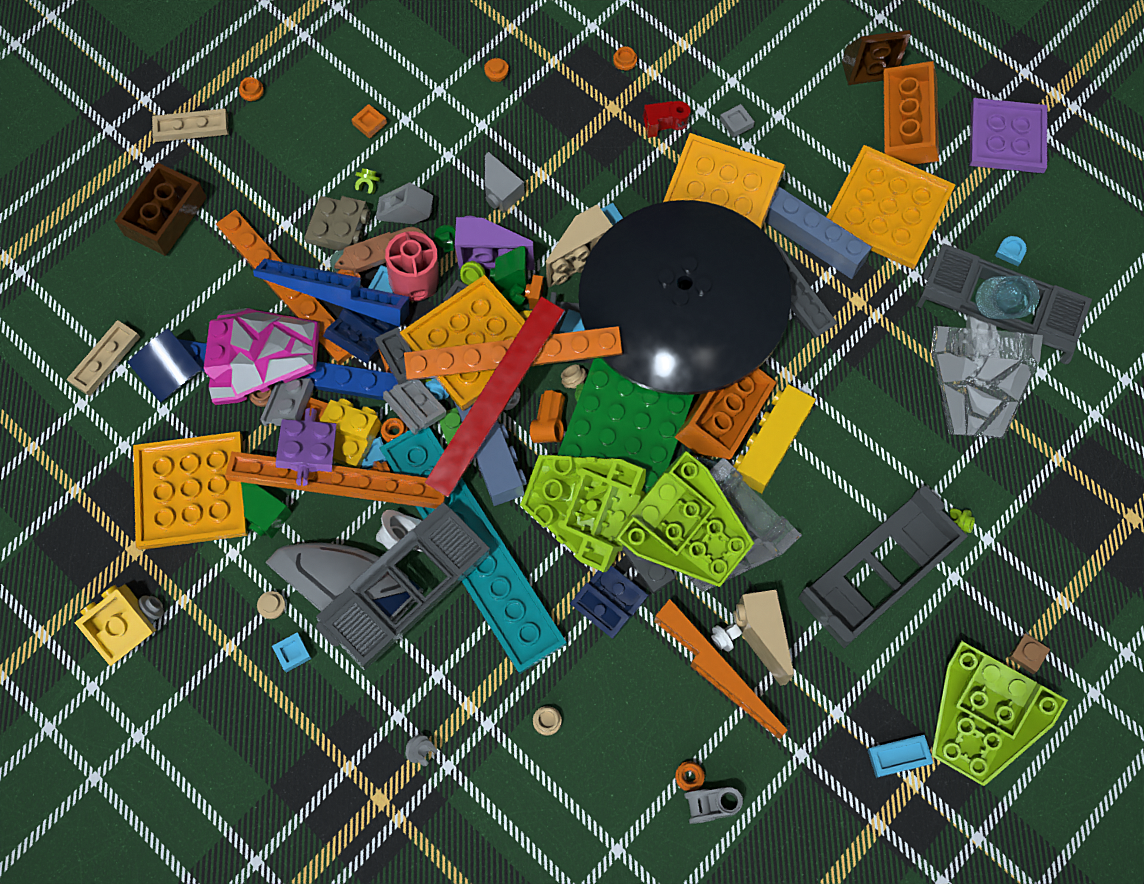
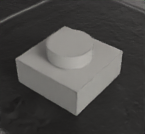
M742 104L720 115L721 123L733 138L754 126V120Z

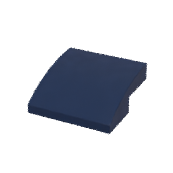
M343 308L339 318L326 328L323 337L368 364L379 352L375 338L397 328V326Z
M169 328L156 336L127 361L160 403L180 390L183 384L202 371L201 367Z
M611 565L607 572L598 570L591 580L585 583L570 602V605L614 639L650 595Z

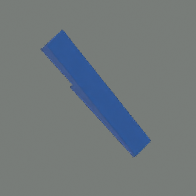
M265 258L253 270L255 277L401 327L409 315L408 296L361 287L360 278Z

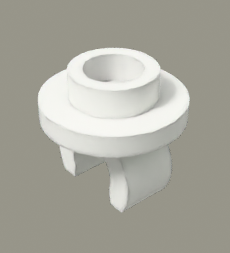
M737 624L729 625L725 629L717 625L712 629L713 635L711 638L718 649H724L729 652L733 649L732 640L740 636L742 632Z

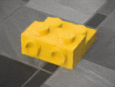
M342 398L338 402L330 400L319 422L336 424L333 461L351 468L360 469L382 424L378 416H376L377 413L371 408L362 407L359 410L353 408L354 405L348 400Z
M126 584L119 588L116 585L110 587L101 595L104 599L98 604L92 602L80 611L83 616L75 622L110 666L156 631L155 627L140 610L138 599Z

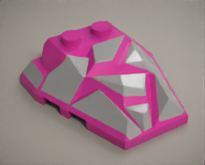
M249 308L220 313L217 319L209 322L204 371L210 378L209 391L212 402L215 405L239 403L247 400L246 395L260 390L264 393L270 390L269 385L282 380L284 383L316 371L320 324L317 321Z

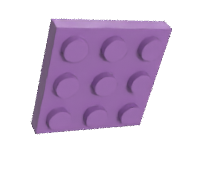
M973 98L971 103L969 166L1044 173L1047 169V105Z

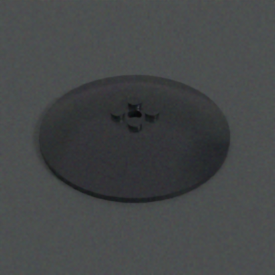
M696 200L667 201L641 208L627 215L609 228L598 240L582 270L578 294L579 311L584 330L619 326L622 355L600 358L620 376L643 388L673 395L703 394L729 387L743 380L757 370L773 353L785 332L791 308L790 277L786 264L776 245L760 227L745 216L724 206ZM682 280H687L691 282L692 287L688 290H682L677 284Z

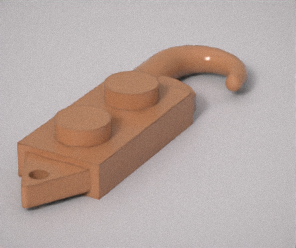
M407 227L344 248L343 255L335 263L334 268L350 270L356 274L386 263V247L389 241L396 235L411 231L425 234V232L416 227Z

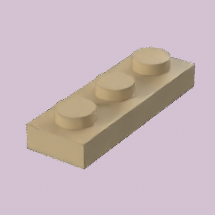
M226 109L152 116L153 138L155 142L228 135V113Z
M117 320L66 380L90 397L139 340L140 336Z

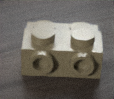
M320 196L304 237L305 242L338 251L362 242L363 226L368 224L370 219V210L367 208L366 201L344 196L341 197V200Z

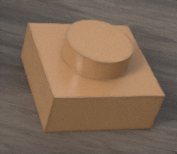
M1025 633L1018 641L1009 659L1030 673L1035 674L1050 649Z

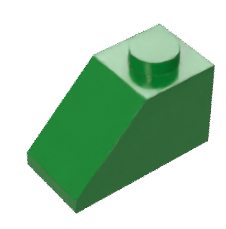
M519 246L495 258V268L490 269V281L495 283V287L500 293L504 290H511L516 283L526 290L527 263L525 246Z
M241 482L244 516L250 523L248 528L260 537L265 534L272 539L291 516V511L287 505L258 485Z

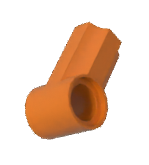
M547 390L544 394H541L537 420H533L530 424V437L534 443H554L563 440L564 427L561 418L565 397L562 393Z

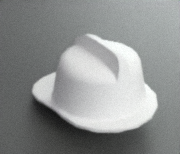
M386 510L382 514V526L376 535V540L389 550L410 530L414 529L421 520L395 510ZM418 546L414 548V550L423 552Z

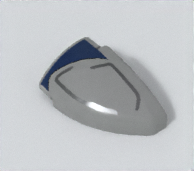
M321 542L280 547L265 563L317 609L322 611L380 557L359 548ZM398 569V570L412 583V585L422 594V592H423L424 589H422L417 583H415V582H414L410 577H408L403 571H401L400 569ZM388 572L365 592L394 624L415 602Z

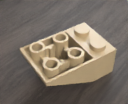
M598 204L575 216L547 258L546 277L549 288L555 284L560 285L564 283L569 276L576 272L581 273L595 244L613 226Z

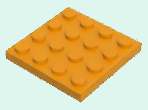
M689 133L663 202L696 200L721 205L745 216L762 228L783 175L785 164Z
M863 145L826 217L872 247L871 251L914 270L955 184Z
M483 275L400 332V335L412 351L515 339L525 320L491 281ZM495 370L435 377V379L460 409L464 411L475 403Z
M240 431L133 445L135 537L137 549L143 550L248 536L241 482L229 481L225 477L231 452L243 453V436Z

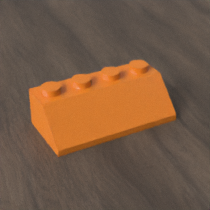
M934 61L884 69V137L886 155L911 164L939 161L938 95Z
M758 368L743 380L729 387L701 394L684 424L675 435V438L696 454L730 460L774 388L776 381Z

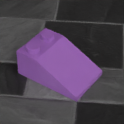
M475 216L456 217L455 249L459 269L466 262L475 261L484 269L490 270L495 268V258L519 246H525L527 270H535L533 241L484 218H477Z

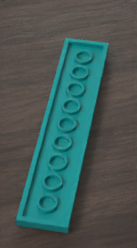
M429 427L419 430L416 435L409 430L379 447L395 474L428 478L444 452V449ZM461 478L450 497H445L444 503L490 548L489 557L480 563L461 582L515 669L521 674L566 646L567 642ZM415 506L423 520L435 510L434 508Z

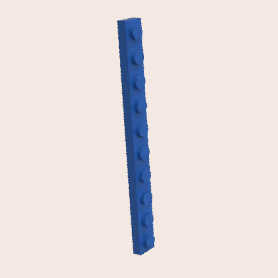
M178 339L201 367L202 371H204L207 344ZM318 361L316 362V371L297 378H310L314 384L313 389L378 400H384L383 392L392 390L393 386L398 384L392 373Z

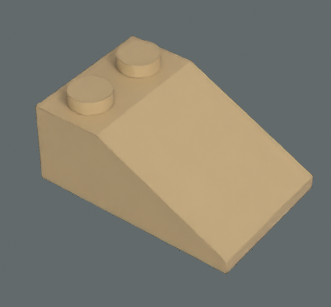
M777 590L744 594L739 604H736V611H733L734 622L741 628L744 639L780 686L786 685L794 675Z

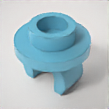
M435 377L424 385L438 401L449 396Z

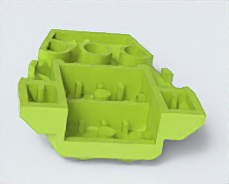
M539 455L520 506L541 526L547 527L556 536V540L559 543L565 544L575 554L574 557L577 560L601 572H607L615 561L617 553L622 551L624 547L616 539V536L629 514L645 496V491L642 488L645 483L646 469L623 459Z

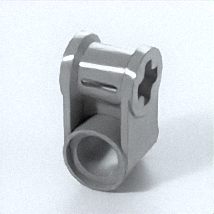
M732 787L698 790L684 794L685 799H688L691 813L689 824L704 823L734 816L739 812L743 804L740 792ZM726 794L734 796L737 801L736 808L733 810L724 809L721 805V797ZM698 800L700 801L702 813L699 811Z

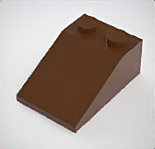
M910 30L861 36L849 44L845 49L842 59L848 85L883 81L884 69L899 67L911 35Z

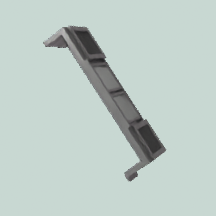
M943 243L937 256H932L929 259L923 274L924 279L927 281L917 307L922 308L927 299L1034 340V334L1043 335L1042 344L1061 350L1060 362L1066 365L1071 362L1076 343L1078 342L1092 299L980 259L979 256ZM978 278L1006 287L997 311L970 301ZM1013 291L1040 300L1032 324L1005 314Z
M921 487L905 505L811 587L805 588L798 597L806 606L805 608L844 649L968 537L943 511L944 503L928 487ZM888 537H891L921 568L903 585L871 554ZM862 560L894 591L876 609L844 578Z
M443 502L316 616L318 620L316 628L332 646L340 645L365 671L480 563L489 557L490 548ZM416 546L447 576L426 597L395 567ZM387 572L418 603L396 625L365 594Z

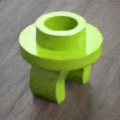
M362 168L361 173L356 172L355 174L361 177L356 181L355 189L361 191L362 185L367 182L369 185L368 193L374 194L376 190L374 180L380 182V178L376 177L375 171Z
M953 508L950 510V518L957 519L954 522L965 533H971L975 523V518L972 517L971 511L965 509L962 513L959 509Z

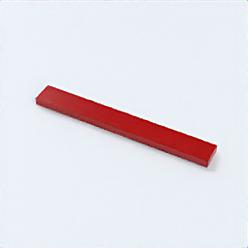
M540 297L425 481L427 485L450 497L562 318L565 310L544 297Z

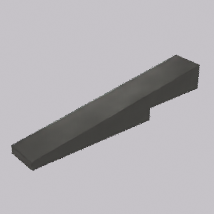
M776 242L774 244L782 255L790 277V309L813 336L817 338L834 327L837 321Z

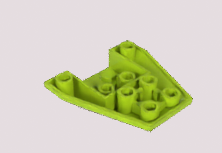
M687 451L661 474L629 514L616 536V539L636 556L721 587L754 545L753 540L709 470Z
M961 641L947 665L931 756L985 786L1054 726L1068 700Z

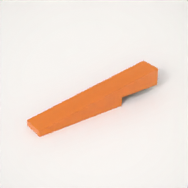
M669 599L656 614L654 622L696 656L691 663V667L780 740L787 732L784 725Z

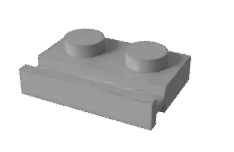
M306 378L295 379L287 383L276 382L260 419L263 425L269 426L270 423H274L275 426H281L282 419L301 421L314 388L312 380Z
M419 379L406 381L400 385L397 384L393 386L392 390L383 392V399L414 435L418 434L419 430L426 429L446 416L445 408Z

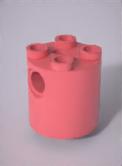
M416 231L403 232L396 235L389 241L385 250L388 281L393 293L408 296L409 301H420L433 296L439 284L437 248L433 240L427 235Z

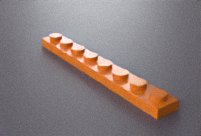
M236 209L216 223L220 232L253 269L264 258L282 262ZM264 280L297 318L317 321L320 324L318 342L338 365H341L353 356L323 337L326 328L335 320L315 297Z
M619 326L552 334L532 366L622 355ZM514 339L405 352L406 378L410 381L495 370Z
M233 451L231 452L225 473L226 480L434 509L445 502L446 497L425 483L427 478L336 465H332V472H309L308 484L303 486L302 477L301 486L296 484L297 471L276 468V457Z

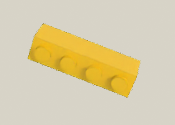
M787 384L783 392L778 390L771 403L775 405L771 413L768 411L764 413L759 422V425L762 426L758 434L753 432L746 444L749 450L745 456L740 454L733 466L736 469L734 479L762 494L812 410L816 399Z

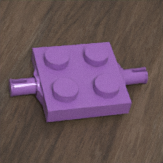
M310 408L305 410L304 421L282 419L276 468L297 471L296 484L301 486L302 477L303 486L308 484L309 472H332L336 424L315 422L317 411L312 408L311 416Z

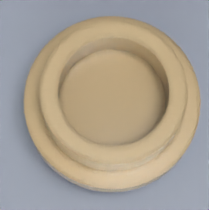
M571 365L561 374L562 384L566 388H576L578 384L584 383L587 373L579 365Z
M275 591L264 593L257 602L258 612L266 619L279 617L284 612L286 606L283 596Z
M550 706L539 708L533 716L534 728L542 735L549 736L555 734L561 726L560 713Z

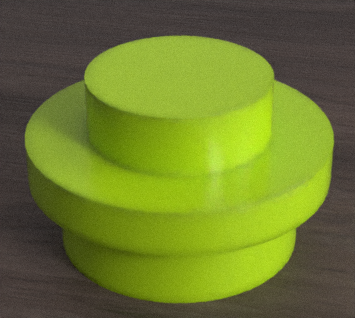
M475 261L466 262L460 270L461 280L466 285H470L485 275L484 268Z

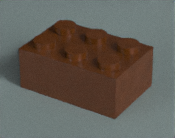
M157 162L115 219V222L124 236L166 256L207 197L198 181Z

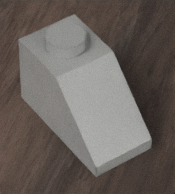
M488 152L485 155L486 201L494 209L498 208L505 213L525 195L524 182Z
M409 182L379 198L375 219L387 222L416 224L429 218L432 212L433 195Z

